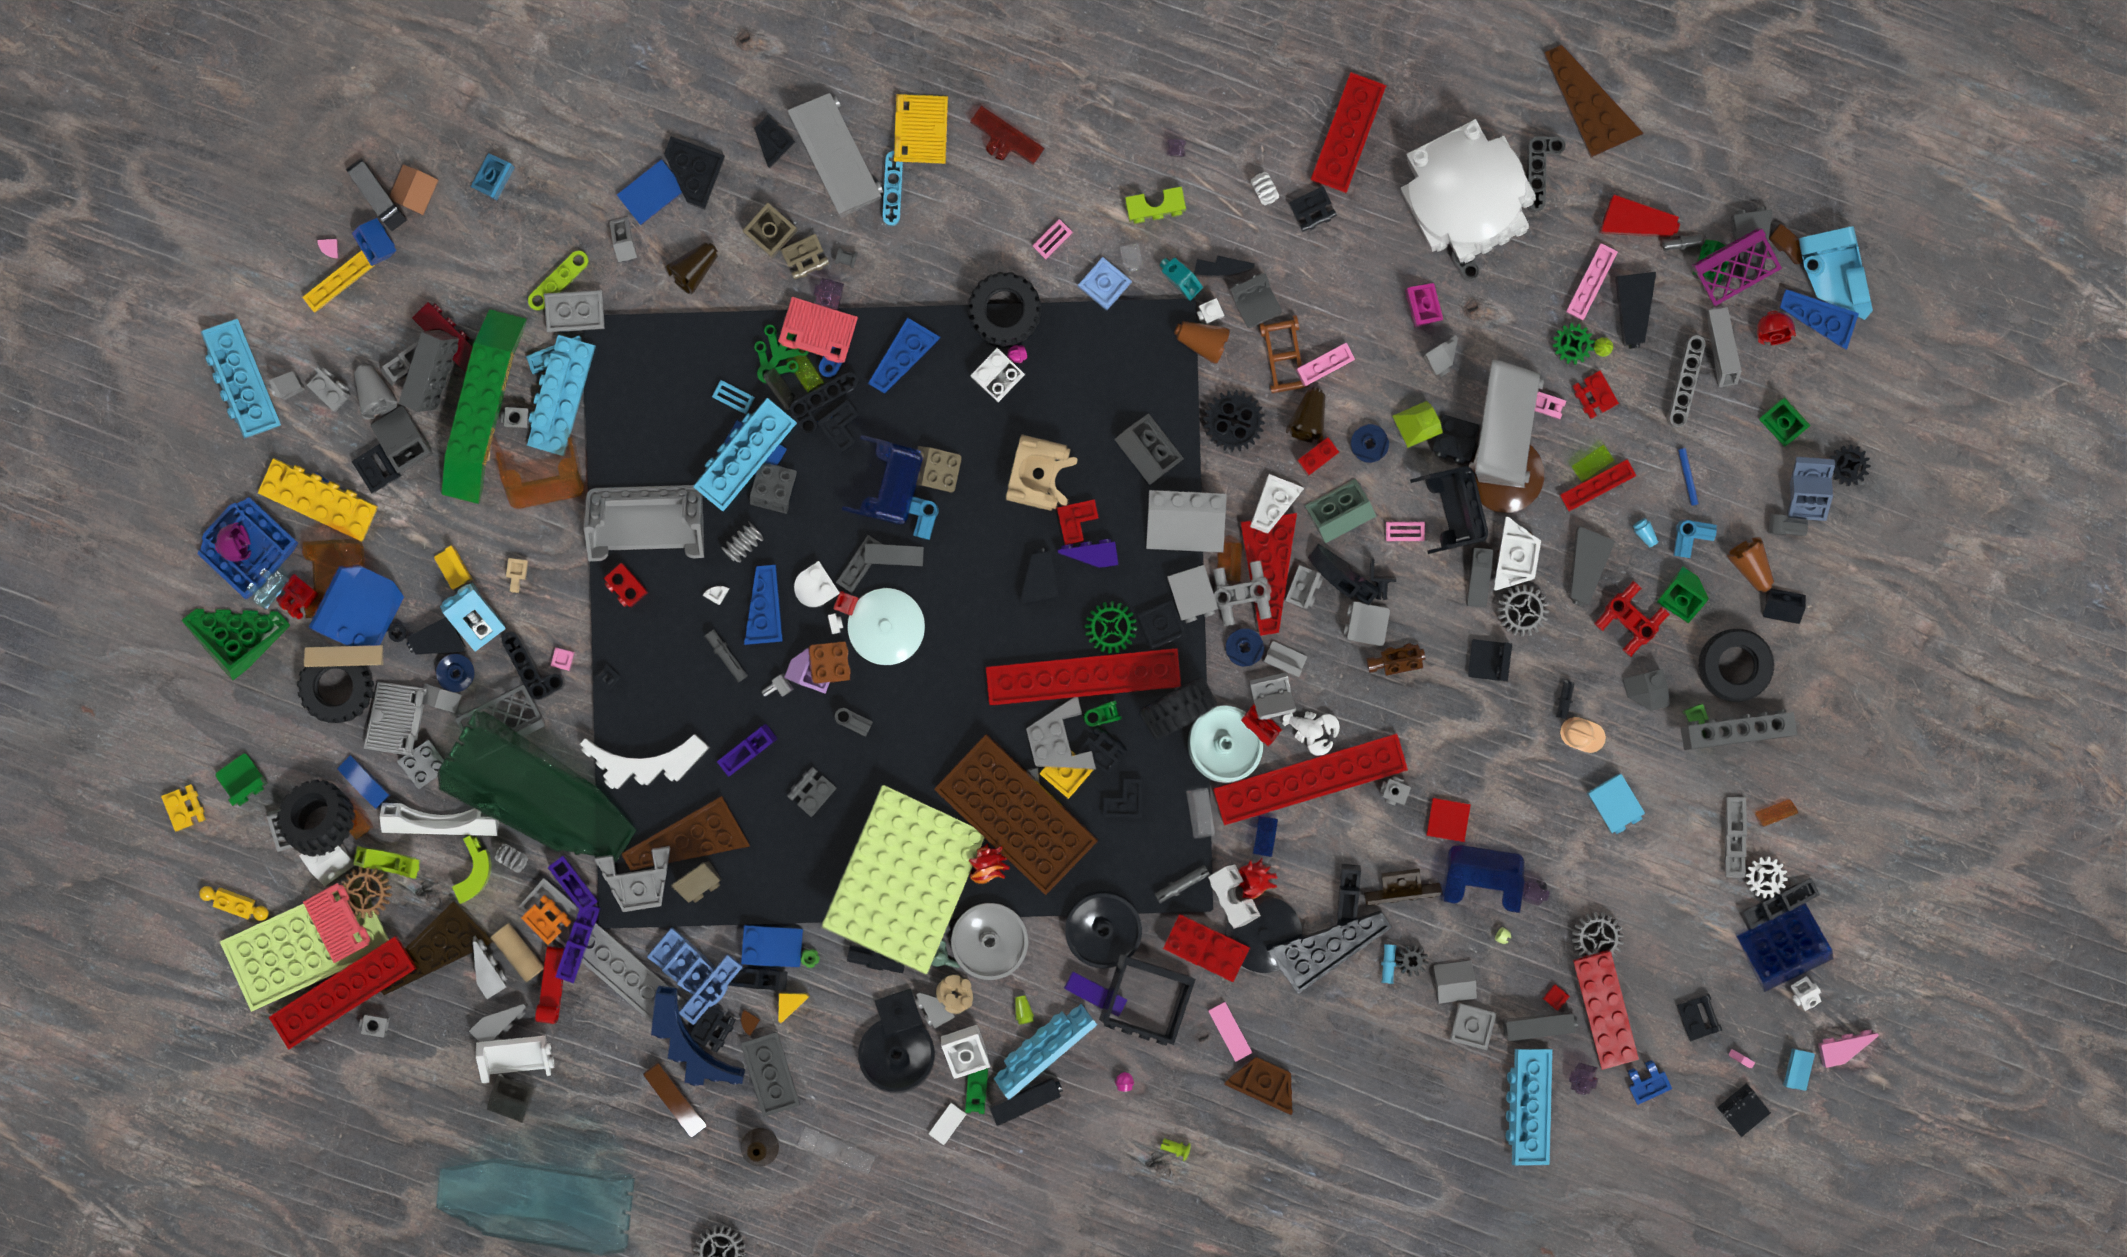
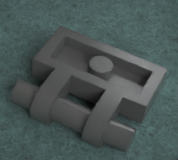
M813 767L808 772L805 771L802 775L803 778L797 785L794 784L792 786V791L787 795L792 801L797 795L802 799L797 805L811 817L837 789L823 775L818 781L813 778L818 772ZM810 782L813 787L805 794L802 790Z

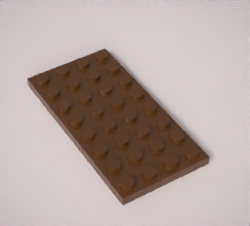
M988 734L975 745L934 789L996 849L1002 846L1001 853L1045 895L1098 841L1081 822Z

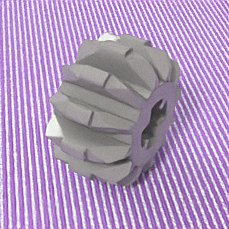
M502 844L495 855L496 861L517 873L525 868L528 861L526 855L507 844Z

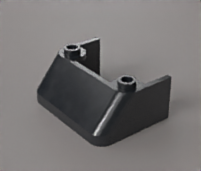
M1465 466L1410 479L1411 483L1425 480L1427 488L1431 493H1440L1449 530L1443 531L1440 535L1441 547L1427 550L1428 554L1482 542L1487 539L1488 528L1475 474L1470 467Z

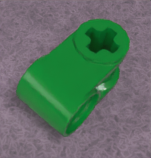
M1117 701L1109 702L1086 711L1083 717L1085 724L1097 726L1122 719L1116 708ZM1091 712L1096 713L1098 716L1095 723H1090L1087 720V716Z

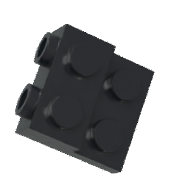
M1442 414L1440 422L1443 433L1436 436L1432 452H1436L1435 456L1444 459L1447 456L1453 457L1455 462L1465 464V461L1469 462L1480 425Z

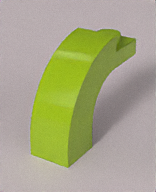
M473 835L463 838L473 860L472 872L466 880L452 886L460 904L477 896L486 886L491 874L489 850L480 851V841L477 837L474 838Z
M357 846L353 865L362 868H377L381 871L416 879L420 860L404 854Z

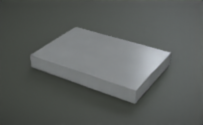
M602 290L544 294L547 332L605 329Z

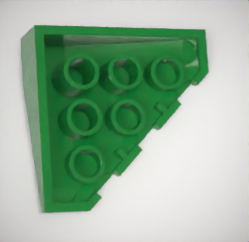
M195 609L181 620L232 681L248 670L290 627V624L278 611H270V615H265L251 610H243V614L232 613L231 610L216 609V613L205 612L204 609Z

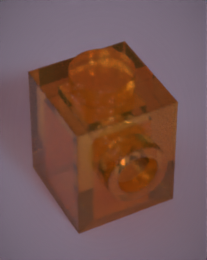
M359 809L353 810L355 813V820H352L354 826L349 831L356 840L373 828V825Z

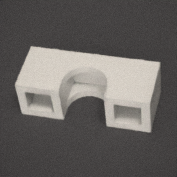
M1236 865L1226 866L1208 877L1211 887L1215 890L1219 903L1224 908L1228 921L1233 928L1242 927L1260 917L1252 899L1241 902L1236 897V887L1244 882Z

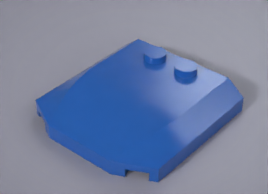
M248 497L244 501L229 505L204 532L203 542L197 554L243 598L248 599L262 587L294 552L298 542L252 498ZM238 522V526L242 525L245 528L251 543L247 545L248 551L251 550L250 558L238 562L226 560L215 548L218 532L223 527Z
M353 565V567L339 566L309 628L347 646H380L404 596L392 580L360 565Z

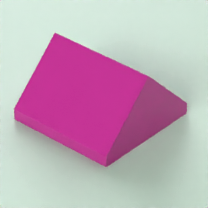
M1434 283L1409 287L1405 290L1414 327L1443 320Z

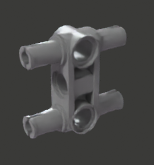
M1261 561L1250 563L1253 580L1248 583L1230 586L1227 584L1225 568L1213 570L1216 583L1214 597L1219 610L1221 609L1224 626L1235 624L1232 607L1236 604L1255 601L1258 604L1260 619L1272 617L1268 601L1271 598V586L1263 575ZM1259 585H1261L1264 588L1263 595H1260L1257 592V587ZM1222 592H1225L1228 596L1226 602L1221 600Z

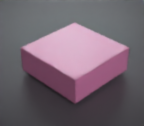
M555 647L551 666L570 671L575 652Z

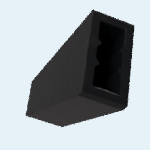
M1656 272L1623 275L1615 278L1623 346H1629V349L1640 348V344L1645 343Z
M1054 1078L1015 1094L1011 1099L1005 1098L990 1105L989 1109L996 1125L999 1126L1060 1098V1092L1063 1089L1060 1082H1055Z

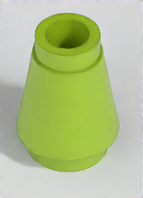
M1026 995L1016 997L1015 1011L1018 1024L1034 1022V1014Z

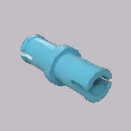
M1384 944V959L1381 962L1383 966L1381 983L1394 984V967L1397 965L1395 963L1397 945Z

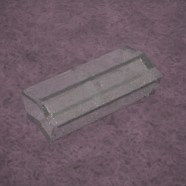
M1208 788L1186 791L1194 838L1214 836L1215 829Z

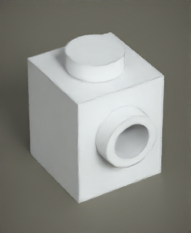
M1217 298L1198 307V317L1201 322H1205L1207 325L1224 318Z

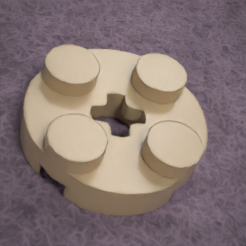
M949 975L937 985V999L939 1003H943L946 1011L959 1014L972 1006L973 993L969 980L957 975ZM953 991L957 993V998L952 994Z

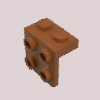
M846 642L809 646L811 678L814 684L850 680Z

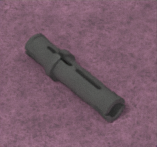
M715 629L704 636L713 647V652L719 655L738 683L748 676L727 648V643L721 640Z
M1202 865L1174 883H1168L1167 887L1154 894L1161 904L1174 895L1178 896L1179 892L1210 876L1205 865Z

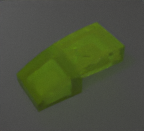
M796 356L786 360L787 362L793 360L798 363L799 369L795 374L807 392L823 382L807 356ZM794 363L790 365L792 370L796 368V364Z
M1603 444L1571 467L1581 482H1583L1615 459L1605 444Z

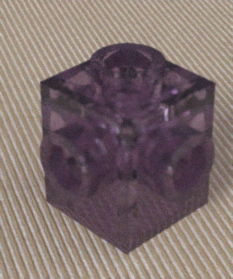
M822 278L820 285L816 284L813 295L816 296L815 304L837 310L842 298L844 283Z
M1579 1062L1575 1067V1071H1572L1570 1074L1569 1082L1572 1083L1571 1089L1581 1095L1590 1094L1592 1089H1596L1598 1084V1078H1596L1598 1067Z

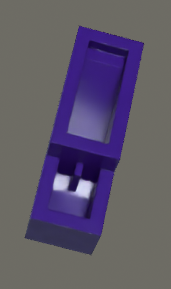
M765 724L718 760L717 763L729 777L778 738Z
M1073 971L1064 986V989L1100 1008H1103L1109 990ZM1117 994L1111 1013L1119 1017L1127 999Z

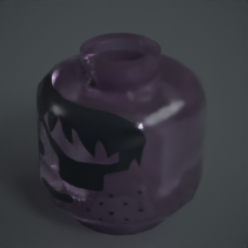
M1534 878L1524 881L1520 892L1524 902L1536 906L1541 905L1543 901L1547 902L1550 891L1547 890V884Z

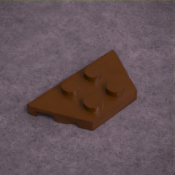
M1254 1057L1224 1082V1085L1289 1115L1293 1113L1291 1072L1261 1058Z

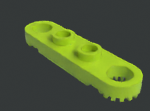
M582 251L573 252L530 294L528 298L529 306L536 311L543 310L545 308L544 294L561 293L587 267L589 263L588 256ZM577 255L584 258V263L581 266L574 264L573 260ZM541 296L543 304L535 306L533 304L534 297Z

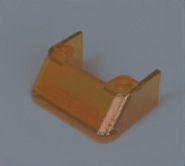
M568 438L571 457L560 461L558 476L522 483L521 476L517 471L507 470L504 454L501 452L496 453L501 481L510 506L515 509H523L577 498L583 494L585 487L575 439Z

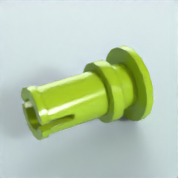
M1166 1138L1163 1139L1164 1144H1161V1150L1176 1154V1157L1182 1156L1183 1161L1187 1159L1191 1150V1143L1185 1146L1183 1142L1177 1143Z

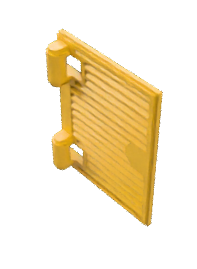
M896 94L894 162L946 163L948 96ZM904 102H909V110H903ZM902 146L908 147L907 155H902Z

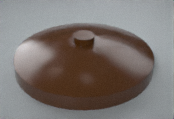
M1531 445L1527 460V471H1530L1529 483H1525V488L1479 482L1476 475L1479 448L1474 452L1468 467L1474 471L1481 503L1484 507L1499 513H1512L1526 508L1538 497L1543 487L1545 473L1542 459Z

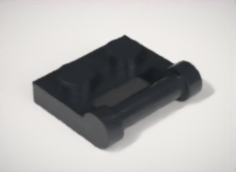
M381 444L351 461L371 494L376 493L402 476L396 472ZM373 455H378L390 474L389 477H384L374 461Z
M1705 994L1676 1005L1690 1042L1722 1031L1721 1024H1718L1710 1002V994ZM1703 1003L1711 1025L1710 1028L1706 1029L1697 1004Z

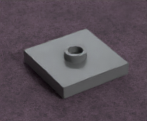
M1459 1003L1449 1040L1487 1050L1497 1013Z

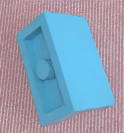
M1792 1048L1783 1086L1807 1090L1815 1056L1814 1053Z

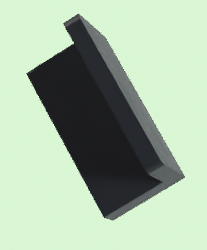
M1771 588L1766 592V605L1763 617L1800 624L1806 608V595Z

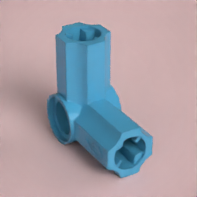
M903 494L899 510L919 516L914 536L930 540L935 519L939 513L938 506L932 501ZM927 505L934 507V512L931 515L925 514L924 510Z
M1691 520L1679 521L1676 526L1677 536L1673 555L1691 558L1694 538L1714 541L1717 525ZM1686 523L1691 527L1687 534L1683 532V526Z

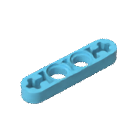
M894 151L886 155L883 220L888 226L897 225L900 221L903 162H896V169L900 168V171H888V168H892V161H889V158H893ZM889 175H898L899 181L896 184H890L888 182ZM888 194H897L898 200L895 203H889L887 201ZM886 206H898L897 210H893L894 216H897V219H893V222L886 218V215H890V208L886 209Z

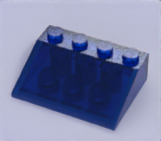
M1806 903L1737 936L1742 950L1764 992L1834 959L1833 950Z

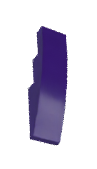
M593 905L584 913L579 910L556 974L557 978L571 983L575 982L601 907Z

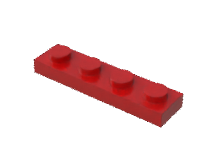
M1627 459L1559 496L1567 511L1570 512L1637 475Z

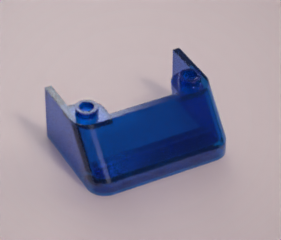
M861 435L860 439L877 444V457L887 461L878 499L873 497L866 498L862 502L860 510L844 506L842 510L893 524H903L908 518L922 464V454L918 450Z

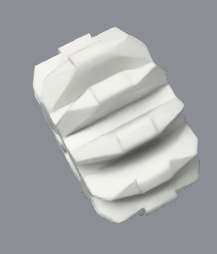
M1259 173L1251 179V184L1263 205L1271 204L1279 198L1278 191L1268 173Z

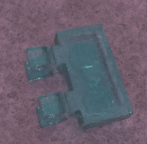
M264 568L259 574L268 583L262 589L251 583L247 590L254 594L255 598L253 601L257 605L267 609L283 591L282 588L289 578L279 571L273 575Z

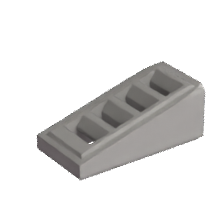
M281 809L267 813V820L277 852L293 848L288 842L282 844L279 842L284 840V838L278 836L277 833L280 830L275 826L279 820L274 821L273 818H277L278 811Z

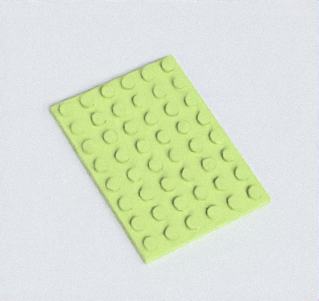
M882 785L821 927L923 974H927L972 869L969 859L977 857V849L981 847L985 837L973 826Z

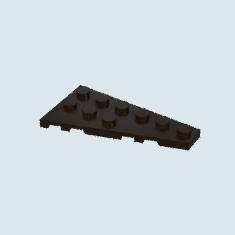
M453 901L405 948L417 969L385 988L381 993L386 995L473 953V936H476L478 940L482 939L486 946L493 943V940Z

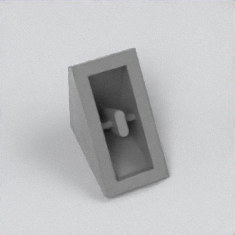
M424 684L423 688L427 689L426 696H423L422 703L453 713L457 712L461 694Z

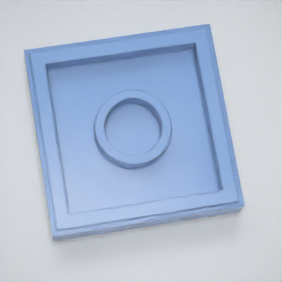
M1102 257L1082 279L1078 287L1105 310H1108L1132 281Z

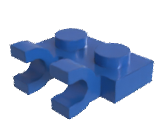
M1652 1060L1645 1063L1651 1076L1642 1081L1635 1068L1627 1071L1633 1082L1629 1089L1637 1105L1672 1089L1665 1072H1658Z

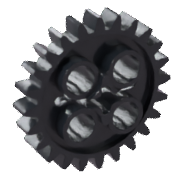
M1229 390L1227 391V396L1220 393L1221 399L1219 400L1214 397L1215 404H1208L1211 410H1205L1209 417L1203 418L1204 421L1208 422L1203 427L1210 430L1206 433V436L1212 435L1213 437L1210 442L1217 440L1216 447L1222 444L1223 451L1227 447H1230L1231 452L1234 451V447H1237L1239 452H1241V446L1249 449V442L1255 445L1253 438L1260 439L1257 432H1264L1260 428V425L1265 424L1264 421H1260V418L1265 416V414H1259L1262 407L1255 406L1258 400L1252 402V395L1246 398L1245 391H1243L1241 396L1238 395L1237 390H1235L1234 395H1231ZM1225 404L1233 406L1234 410L1231 414H1226L1223 411ZM1244 410L1250 411L1252 414L1251 419H1242L1241 412ZM1221 414L1230 419L1236 416L1237 421L1249 424L1250 428L1240 424L1232 426L1231 421L1221 419L1218 415ZM1219 422L1226 423L1227 430L1225 432L1217 430ZM1238 428L1244 429L1245 437L1237 438L1235 430Z

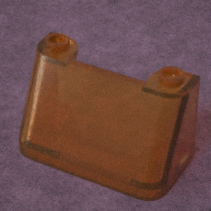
M337 539L303 542L302 554L306 560L313 561L314 590L318 593V596L308 609L304 607L305 618L314 617L339 566L353 567V565H360L364 567V548L360 540Z

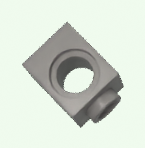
M505 407V411L501 413V423H504V427L529 429L530 409ZM513 413H519L520 420L517 423H512L511 421Z
M365 1014L364 1018L361 1017L359 1029H362L361 1034L386 1037L390 1017ZM371 1020H375L378 1023L377 1030H372L369 1027Z

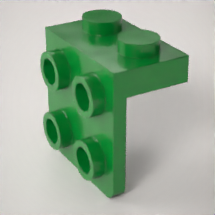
M248 754L240 755L215 775L230 796L228 801L232 806L239 805L240 807L249 801L248 797L252 794L258 795L264 790V786L268 784Z

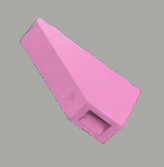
M1870 1029L1861 1031V1035L1853 1036V1033L1842 1035V1039L1834 1040V1037L1823 1039V1043H1818L1822 1065L1828 1068L1847 1063L1876 1039L1878 1033L1872 1032Z

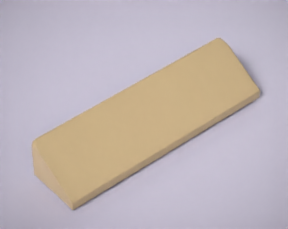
M383 646L305 648L304 667L383 665Z

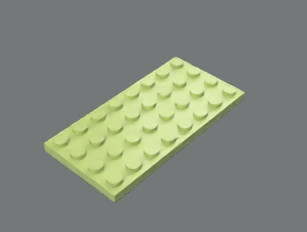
M357 879L353 883L352 888H360L363 882L362 879ZM365 888V890L357 891V892H362L363 894H365V897H366V898H367L366 895H369L368 892H367V890H366V888ZM338 891L332 893L336 902L341 900ZM351 894L353 901L361 907L360 898L357 895ZM371 899L369 901V904L367 905V908H372L374 906ZM304 904L220 941V944L252 1012L340 972L387 942L389 938L379 916L374 911L372 918H369L367 913L365 918H361V912L356 916L359 925L365 927L370 937V942H368V946L336 963H333ZM359 932L354 934L357 943L363 941Z

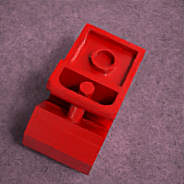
M1179 914L1163 949L1234 982L1250 947Z

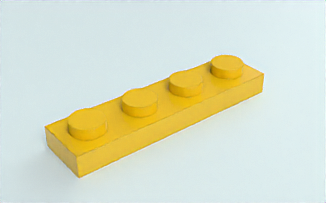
M361 250L302 298L312 311L316 313L375 265H370Z

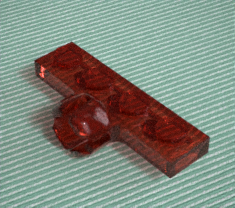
M983 106L978 109L970 121L971 124L991 137L986 146V151L992 156L998 148L999 150L995 157L997 160L1002 161L1010 152H1014L1034 165L1045 149Z

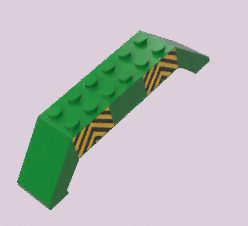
M489 309L473 344L445 453L441 495L476 504L480 503L484 488L486 462L514 354L523 336L526 318Z

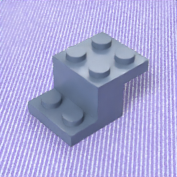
M1796 457L1790 479L1791 501L1788 509L1789 518L1827 520L1833 498L1832 475L1835 459Z

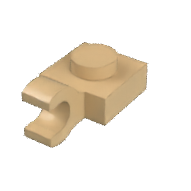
M508 558L506 578H511V592L519 593L520 580H526L527 560Z

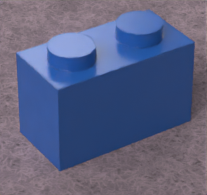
M377 218L358 226L352 233L371 266L389 259L397 251L393 241L386 234L384 226Z

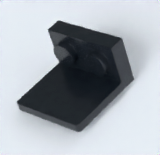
M1473 639L1468 677L1508 682L1512 643Z

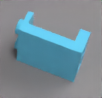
M1622 774L1615 775L1586 793L1594 803L1610 833L1615 832L1618 834L1626 829L1625 825L1632 822V824H1635L1643 819L1642 815L1645 812Z

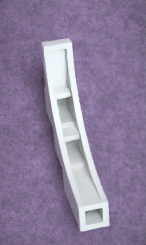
M696 734L671 752L644 759L614 755L599 748L587 738L580 744L583 747L581 750L588 757L592 755L597 760L595 763L602 770H608L603 777L606 779L604 782L611 789L614 787L619 789L633 773L636 775L634 778L641 785L644 783L649 785L663 769L666 771L664 775L669 780L673 781L675 779L679 781L710 748Z

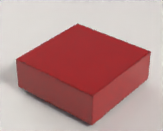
M840 591L833 609L852 616L858 598Z
M1554 984L1542 999L1558 1011L1570 996Z

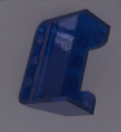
M1453 845L1448 851L1441 901L1449 903L1460 902L1464 897L1465 886L1503 891L1502 905L1504 909L1520 913L1524 890V858L1517 853Z

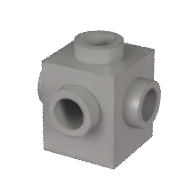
M1393 777V780L1383 781L1380 792H1382L1381 797L1385 798L1384 802L1394 806L1396 802L1405 805L1411 787L1404 785V780ZM1393 788L1397 789V793L1395 795L1392 794Z

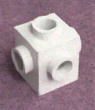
M1807 976L1791 985L1794 993L1792 999L1797 1006L1801 1005L1805 1011L1822 1002L1819 996L1821 993L1816 983L1812 984Z

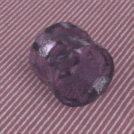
M1168 139L1169 149L1167 150V156L1185 157L1184 146H1186V140Z

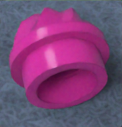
M1013 345L1007 354L1009 360L1013 363H1022L1023 360H1026L1027 353L1023 345Z
M1123 1072L1117 1076L1115 1081L1117 1090L1125 1092L1133 1089L1134 1080L1129 1073Z

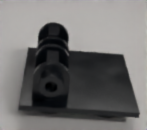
M1747 1083L1717 1107L1741 1137L1771 1113Z

